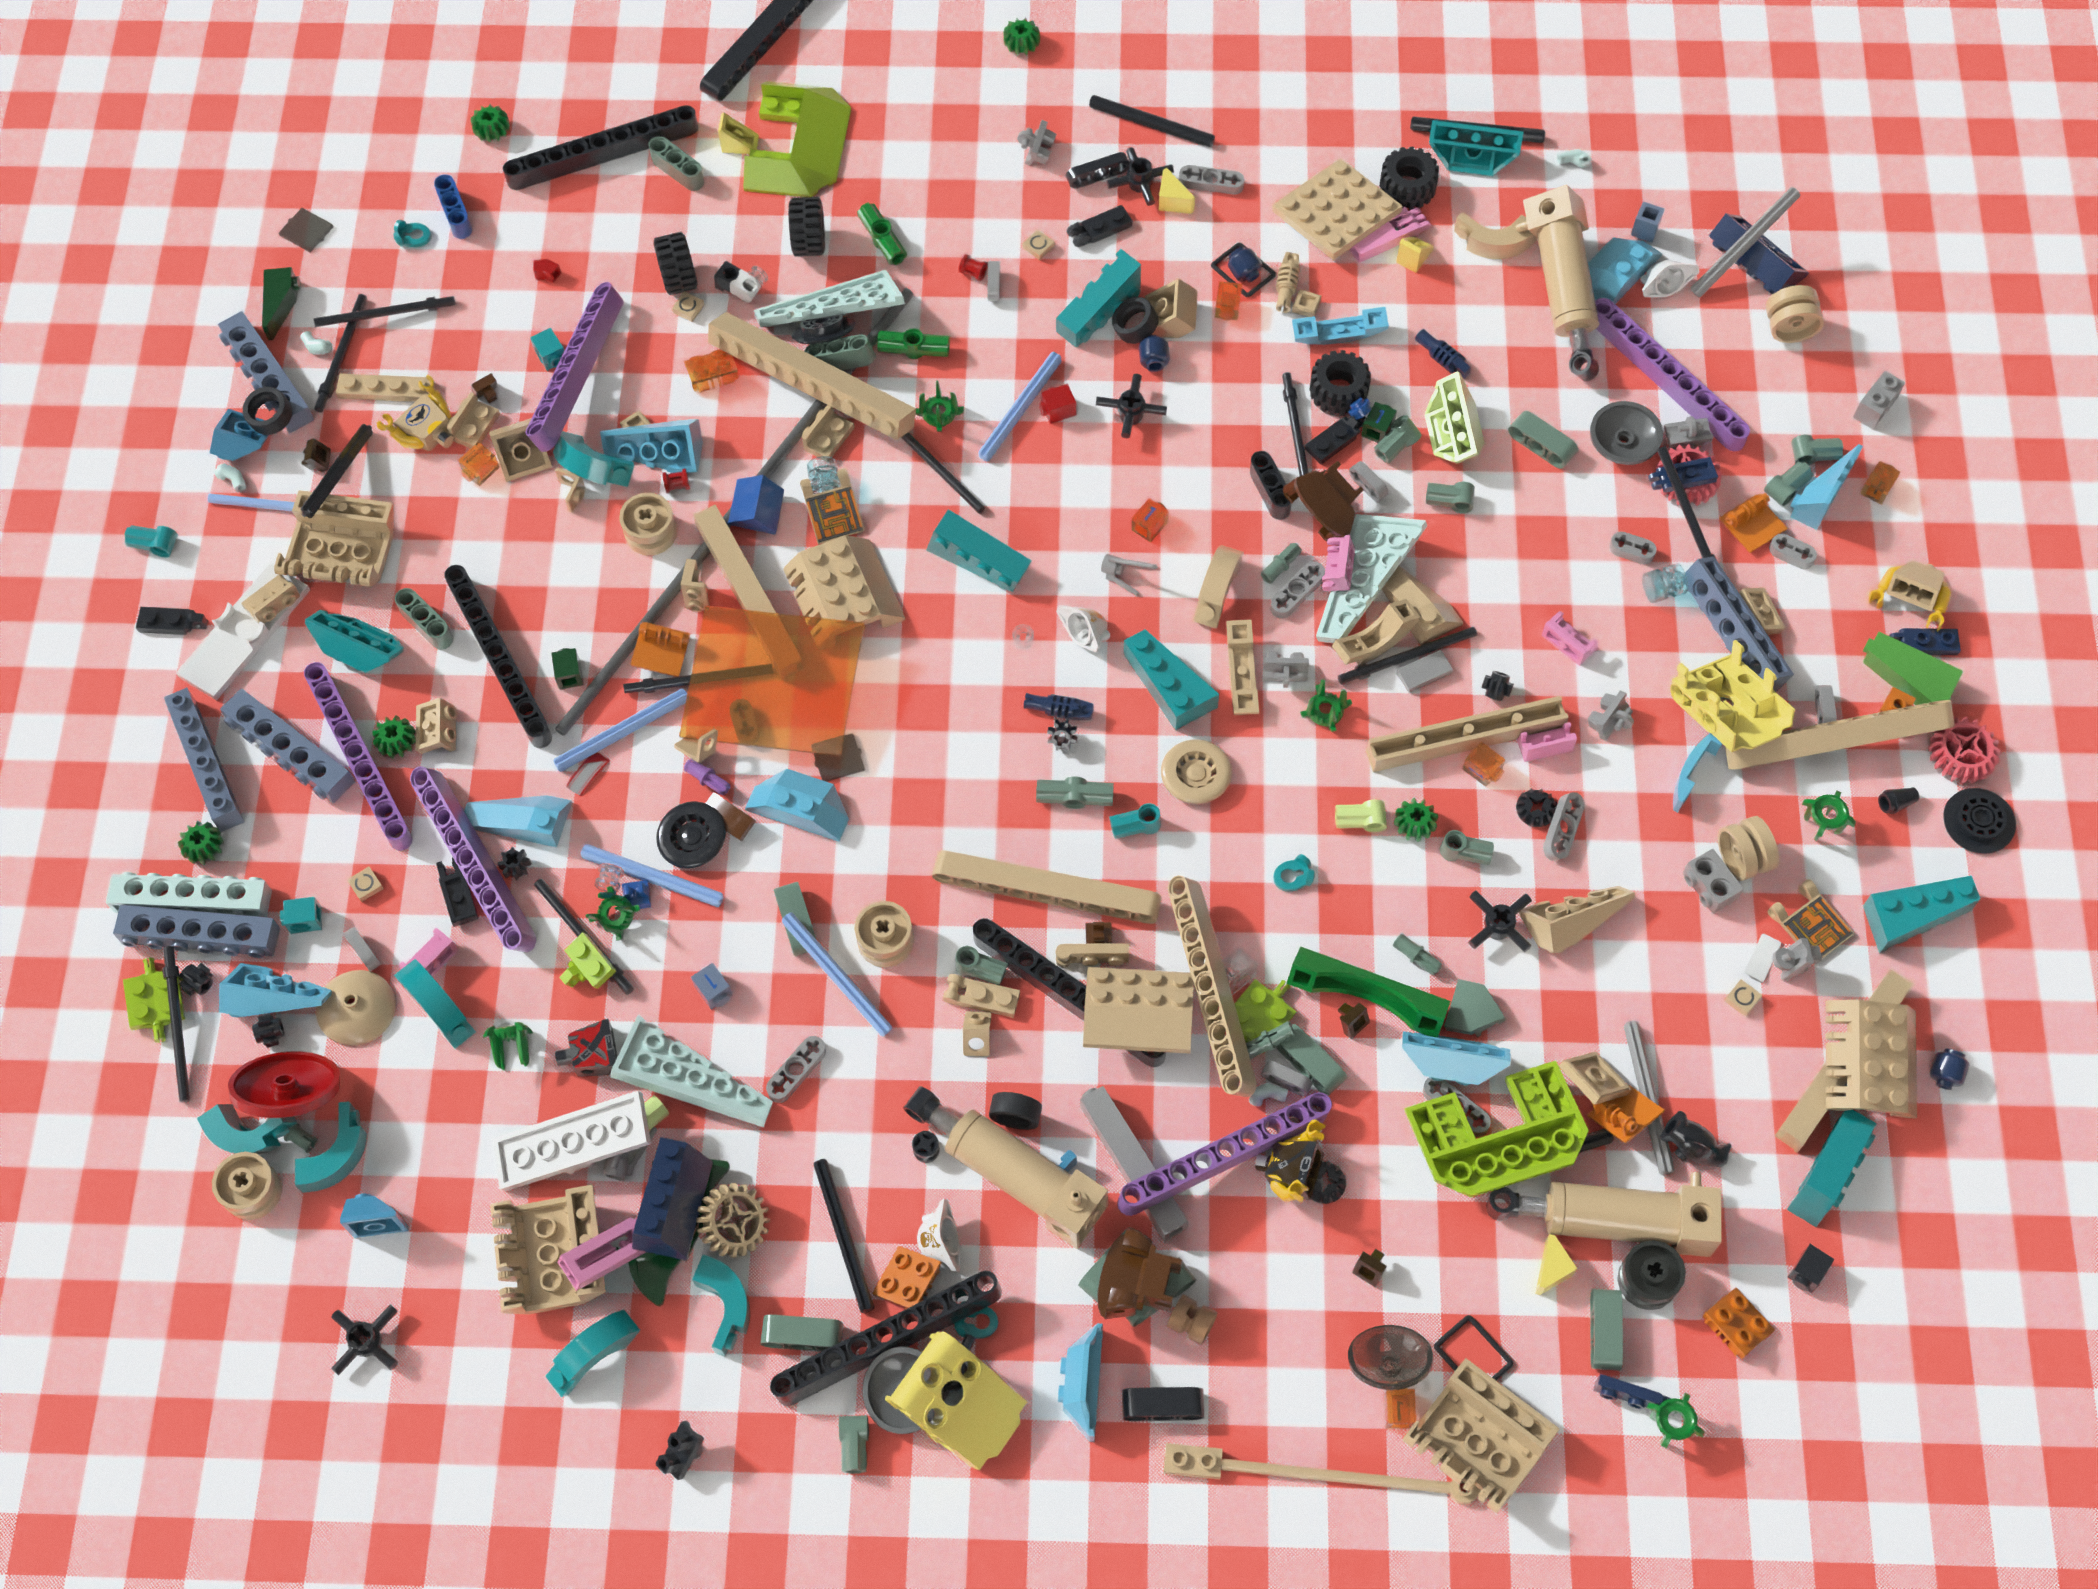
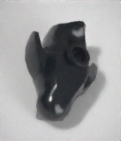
M1678 1111L1668 1121L1659 1138L1664 1142L1671 1141L1676 1144L1678 1148L1675 1150V1154L1682 1161L1687 1163L1691 1160L1697 1164L1712 1167H1723L1726 1165L1732 1147L1731 1143L1718 1145L1714 1135L1708 1129L1697 1122L1689 1120L1683 1111Z

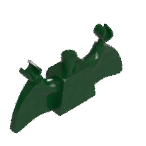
M710 1159L713 1161L704 1197L711 1196L710 1190L714 1189L730 1170V1164L727 1161ZM703 1223L696 1224L687 1260L700 1236L697 1231L699 1228H703ZM612 1246L616 1248L615 1252L619 1250L618 1247ZM646 1252L631 1260L628 1264L630 1274L640 1292L654 1305L662 1306L669 1278L682 1259Z

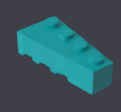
M1122 249L1115 254L1117 259L1112 265L1107 263L1101 269L1103 273L1095 283L1091 280L1085 286L1082 297L1076 296L1056 317V332L1075 348L1082 342H1087L1097 329L1103 328L1122 302L1140 295L1141 264Z
M949 509L933 531L926 551L1011 592H1014L1032 561Z
M1146 629L1124 640V656L1175 731L1218 708L1219 693Z
M1971 875L1873 893L1864 903L1863 908L1878 951L1882 953L1896 944L1899 945L1908 941L1913 936L1920 933L1923 934L1939 924H1944L1972 911L1979 902L1980 896Z
M1853 1109L1843 1111L1823 1144L1822 1150L1811 1165V1170L1798 1188V1194L1791 1201L1787 1210L1817 1227L1832 1206L1838 1208L1845 1196L1841 1192L1843 1187L1848 1188L1856 1175L1852 1172L1853 1168L1858 1169L1866 1156L1862 1153L1863 1149L1866 1148L1868 1150L1876 1137L1872 1132L1877 1123Z

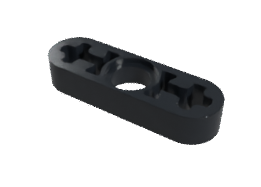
M1118 152L1072 167L1067 171L1065 177L1070 187L1077 189L1125 173L1129 169L1130 161L1124 152Z

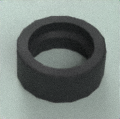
M1133 297L1122 302L1116 308L1112 316V326L1123 341L1136 344L1155 332L1159 316L1148 300L1143 297ZM1146 312L1143 320L1138 325L1125 329L1127 321L1137 313Z
M262 387L251 392L245 399L242 406V414L246 422L256 432L271 435L283 430L289 424L292 417V406L278 389ZM269 401L279 402L278 411L272 418L265 421L256 420V413L263 404Z
M998 1092L992 1097L989 1118L1009 1128L1035 1129L1039 1126L1042 1104L1038 1100L1023 1094Z

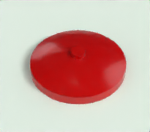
M301 1051L278 1052L253 1059L239 1067L228 1081L229 1099L233 1106L246 1114L263 1118H285L314 1111L331 1101L340 1089V1073L333 1061L319 1054Z

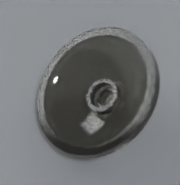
M1380 1325L1361 1332L1353 1339L1348 1349V1364L1353 1374L1369 1386L1382 1390H1401L1414 1386L1426 1378L1432 1369L1433 1351L1429 1342L1421 1334L1410 1328L1398 1325Z

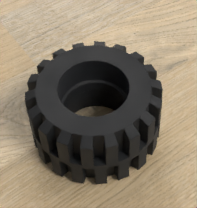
M1401 147L1399 151L1394 150L1391 152V155H1387L1385 162L1382 164L1379 187L1401 204L1402 208H1409V210L1414 209V207L1422 208L1424 203H1430L1431 198L1435 196L1439 178V165H1437L1435 158H1431L1432 154L1423 152L1424 149L1419 148L1416 150L1414 147H1409V149ZM1409 176L1416 180H1407L1402 177Z
M820 197L791 198L788 204V223L793 255L795 257L823 256L825 251V224Z
M680 231L654 238L653 245L666 292L669 295L697 289V277L688 243L683 232Z
M1335 350L1331 351L1330 355L1325 353L1321 359H1317L1315 366L1312 368L1309 388L1310 397L1314 399L1316 407L1321 406L1320 410L1323 412L1330 411V415L1339 413L1340 416H1345V413L1349 412L1351 409L1350 405L1359 398L1367 399L1371 382V371H1369L1368 364L1363 363L1364 359L1361 356L1357 358L1355 357L1356 353L1350 352V354H1347L1346 350L1336 353ZM1340 379L1347 381L1351 385L1340 387L1333 385L1330 381Z

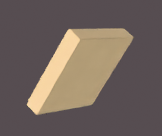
M1596 1051L1565 1059L1559 1065V1068L1594 1105L1627 1096L1631 1090L1627 1083Z

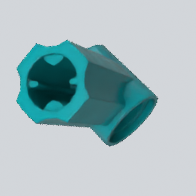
M131 525L125 530L124 543L127 547L149 550L156 556L168 558L171 555L178 533L166 526H157L156 529Z
M1151 803L1142 805L1138 810L1109 816L1114 839L1139 833L1154 834L1161 827L1160 810L1155 804ZM1147 816H1152L1155 818L1151 822L1143 820Z

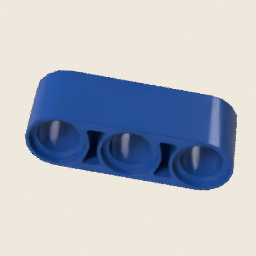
M447 174L440 175L434 180V187L454 237L465 239L471 235L472 226L453 177Z

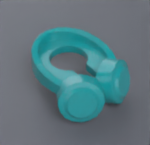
M401 219L397 220L394 224L395 233H393V238L401 247H422L431 240L430 230L424 224L406 223L405 220ZM414 230H421L423 232V235L418 239L404 236L406 233H412Z
M1299 854L1294 860L1281 863L1273 874L1275 886L1285 892L1297 891L1305 885L1310 886L1315 878L1314 869H1311V861L1303 854ZM1285 870L1293 872L1300 870L1304 872L1302 875L1296 876L1295 881L1292 883L1284 882L1281 878V874Z
M986 1307L968 1316L969 1318H975L979 1314L987 1315L990 1323L985 1329H978L974 1324L965 1323L964 1320L966 1318L954 1323L955 1330L962 1338L966 1334H970L976 1339L990 1337L998 1327L996 1313L991 1308Z

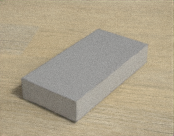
M1439 650L1397 669L1396 674L1408 693L1452 674L1453 668L1443 652Z

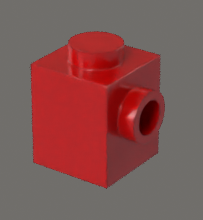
M1068 384L1051 387L1041 392L1039 409L1042 416H1046L1050 424L1076 416V400Z

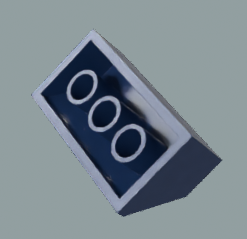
M1725 213L1708 236L1713 240L1712 245L1722 252L1724 250L1727 252L1752 225L1742 216ZM1764 234L1735 262L1738 266L1742 264L1748 269L1746 273L1755 280L1759 278L1765 283L1764 289L1771 294L1781 289L1795 286L1809 274L1806 269Z
M660 1137L633 1230L632 1249L687 1260L697 1224L696 1218L699 1217L700 1213L698 1207L702 1206V1199L705 1195L713 1165L712 1160L690 1144Z

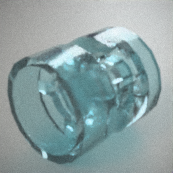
M822 456L808 462L806 469L813 494L841 487L837 476L838 464L834 458Z
M1679 563L1665 566L1663 571L1655 569L1642 575L1643 589L1651 603L1666 600L1668 596L1676 597L1686 594L1688 591L1687 576Z

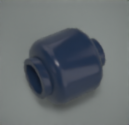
M1240 247L1229 255L1228 268L1237 281L1243 282L1247 280L1250 283L1260 276L1259 271L1262 268V262L1253 249Z
M1150 335L1139 344L1140 364L1151 372L1163 370L1170 361L1168 341L1157 335Z
M1945 1048L1942 1052H1937L1929 1072L1930 1077L1936 1081L1935 1085L1946 1090H1952V1087L1963 1086L1970 1067V1063L1965 1059L1966 1055L1949 1048Z

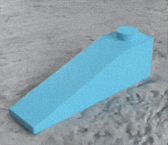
M699 419L676 420L600 431L604 455L646 464L647 467L665 469L670 473L681 472L684 468H686L687 473L699 471L703 444Z
M1858 444L1807 485L1802 495L1797 493L1790 507L1794 508L1790 517L1817 530L1855 464L1863 446Z
M543 795L467 802L464 812L473 828L477 831L557 847L572 805V800Z
M240 963L219 984V1013L229 1014L231 1017H246L322 1006L332 995V990L307 981L296 983L292 981V976L287 974L279 977L273 974V969Z

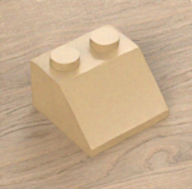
M1178 278L1146 295L1145 299L1151 303L1159 316L1157 328L1152 335L1163 338H1180L1196 330L1198 291Z
M532 418L489 432L506 482L552 467L547 451L541 452L526 435V429Z

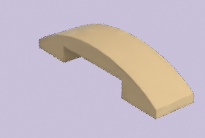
M1252 620L1227 621V649L1234 715L1259 714L1253 655Z

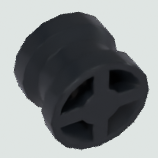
M922 1131L914 1136L912 1148L915 1158L922 1163L933 1162L940 1152L939 1141L936 1135L930 1131Z

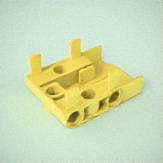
M1737 640L1733 641L1732 654L1692 671H1689L1683 663H1679L1676 669L1678 676L1672 678L1670 686L1671 696L1674 701L1731 752L1741 748L1754 749L1781 737L1783 730L1793 726L1795 709L1774 691V681L1777 677L1769 668H1765L1764 679H1762L1741 661L1742 653L1745 649ZM1720 697L1732 700L1734 705L1731 706L1726 700L1722 702Z
M945 1332L933 1333L929 1336L931 1341L892 1396H886L885 1400L923 1429L936 1443H940L946 1449L953 1452L968 1466L980 1470L988 1458L999 1455L1020 1425L1019 1413L1027 1401L955 1338ZM964 1362H967L968 1369L966 1373L962 1375V1364ZM927 1368H930V1378L925 1381L924 1372ZM956 1380L962 1385L963 1397L958 1404L949 1406L942 1400V1388L947 1382ZM931 1409H934V1418L928 1422V1413Z

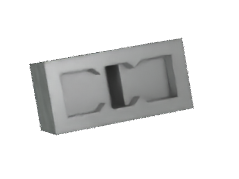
M1885 370L1860 401L1853 418L1874 430L1898 399L1906 382Z
M1713 848L1689 861L1682 872L1686 883L1698 893L1702 905L1709 908L1713 914L1737 901L1744 890ZM1698 869L1707 871L1708 875L1701 874ZM1713 890H1720L1724 896L1717 895Z

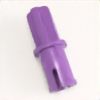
M693 759L688 760L684 765L685 772L699 780L702 786L707 785L718 794L726 795L731 787L728 782L715 774L713 768H708Z

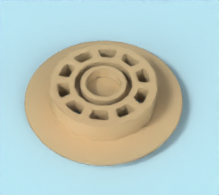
M1192 739L1178 743L1167 752L1161 764V778L1164 786L1174 797L1187 803L1202 804L1215 800L1225 792L1231 781L1232 768L1227 755L1217 745L1205 740Z

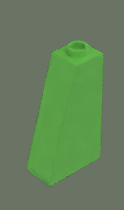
M1878 632L1874 640L1869 638L1863 649V652L1867 653L1863 663L1892 687L1915 697L1914 705L1949 700L1963 673V670L1882 632Z

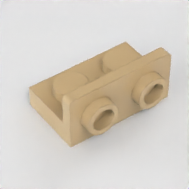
M470 392L467 398L462 400L455 416L450 418L447 425L448 433L454 437V442L477 451L500 416L499 409L478 401L476 394Z
M827 405L824 410L821 409L817 413L813 424L804 430L802 434L804 450L828 463L854 430V423L834 413L833 407Z
M686 559L681 581L685 608L694 612L709 611L710 603L707 585L700 582L701 570H698L696 560Z
M277 575L241 602V605L258 624L260 621L265 624L273 620L283 609L293 605L301 596L292 582H288L282 575Z
M1765 587L1743 588L1739 592L1767 635L1780 634L1786 629Z
M442 698L416 706L415 750L423 754L441 747L450 752L456 750V706Z

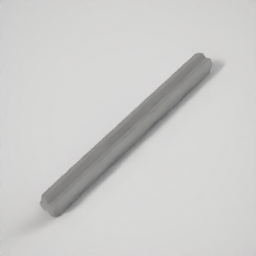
M1790 187L1691 287L1693 294L1701 297L1800 198V192L1796 188Z
M1636 1020L1628 1021L1624 1025V1031L1639 1092L1659 1106L1639 1022ZM1662 1115L1648 1125V1130L1660 1175H1668L1673 1173L1675 1168L1668 1142L1659 1139L1665 1128Z

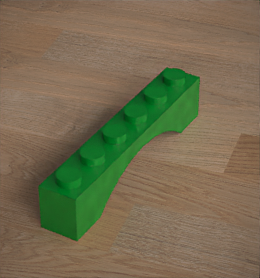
M1301 946L1292 963L1286 983L1310 993L1337 992L1369 1000L1395 1014L1411 1030L1437 1038L1451 1002Z

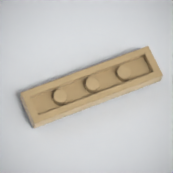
M339 374L336 395L338 399L415 402L424 393L427 396L429 395L428 391H423L419 388V380L426 387L430 386V382L426 377Z

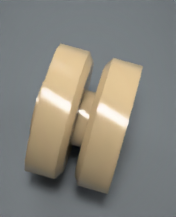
M1797 285L1781 289L1771 295L1766 301L1765 308L1767 317L1770 320L1771 334L1779 342L1795 343L1810 339L1818 334L1824 326L1818 293L1816 289L1810 286Z
M640 493L632 496L623 504L620 510L619 521L627 545L634 552L641 555H657L665 552L673 545L677 537V526L671 506L663 496L655 493Z
M1752 816L1741 820L1739 825L1735 823L1719 829L1717 841L1723 862L1738 881L1755 877L1757 872L1766 873L1774 870L1779 865V852L1775 838L1769 826L1762 818Z
M878 901L863 908L857 916L854 931L859 953L865 961L874 966L887 968L898 965L908 957L913 948L914 936L910 916L903 907L894 902Z
M240 1152L224 1159L215 1169L212 1178V1192L217 1201L232 1215L239 1219L253 1220L262 1218L270 1213L278 1204L282 1193V1183L276 1170L264 1158L256 1153Z

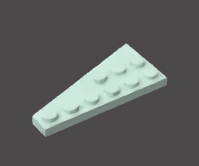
M883 270L756 309L754 314L760 327H771L779 324L903 305L905 302L903 295L888 272Z
M1356 514L1350 533L1355 547L1350 590L1330 592L1316 634L1318 642L1334 643L1337 639L1348 636L1427 528L1426 520Z
M637 1015L611 1070V1078L764 1127L772 1108V1100L750 1086L741 1085L734 1081L730 1073L725 1070L720 1072L712 1066L713 1062L680 1041H672L664 1036L665 1032L658 1027L655 1029L645 1023L643 1017Z

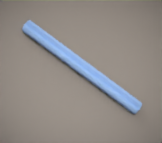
M1050 353L978 452L979 458L986 462L990 461L1062 362L1060 354Z
M679 689L554 758L555 767L559 772H562L689 701L687 692L684 689Z
M585 844L581 850L582 858L641 880H648L649 883L715 907H720L723 902V893L589 844Z
M792 912L784 916L782 919L783 925L882 1037L887 1035L892 1030V1025Z

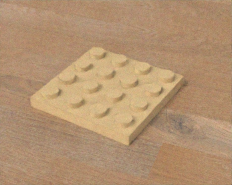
M1340 158L1272 204V211L1332 260H1335L1362 239L1402 212V205Z

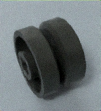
M1646 1241L1641 1242L1630 1250L1619 1267L1617 1281L1625 1299L1637 1308L1645 1310L1661 1309L1669 1304L1682 1288L1685 1282L1686 1269L1683 1259L1674 1248L1663 1242Z

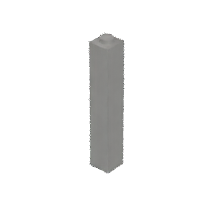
M1104 1086L1098 1089L1094 1087L1087 1090L1080 1099V1108L1126 1182H1132L1156 1170ZM1149 1185L1153 1191H1161L1158 1185ZM1173 1197L1144 1210L1163 1242L1185 1231L1188 1227V1220Z

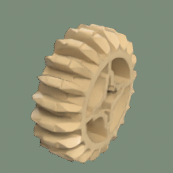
M734 1182L730 1183L729 1187L726 1184H722L719 1186V1190H710L711 1197L706 1196L702 1199L706 1206L698 1207V1211L703 1214V1217L696 1218V1222L703 1223V1228H699L697 1232L699 1234L706 1233L702 1242L704 1244L712 1242L710 1251L713 1252L719 1248V1256H726L728 1253L730 1258H736L737 1254L741 1257L746 1256L747 1250L750 1252L757 1249L755 1243L762 1244L764 1242L760 1234L768 1233L769 1230L763 1227V1224L769 1223L770 1218H764L763 1213L767 1212L769 1208H761L760 1204L763 1203L764 1198L759 1197L755 1199L757 1190L752 1189L748 1192L746 1184L738 1188L737 1183ZM733 1198L744 1203L749 1211H741L737 1203H734ZM722 1203L723 1206H721V1217L719 1218V1220L715 1221V1214L717 1208ZM743 1216V1218L737 1220V1223L724 1224V1222L730 1221L731 1217ZM751 1219L750 1230L744 1238V1234H746L745 1224ZM718 1230H726L729 1237L733 1238L734 1243L724 1239Z

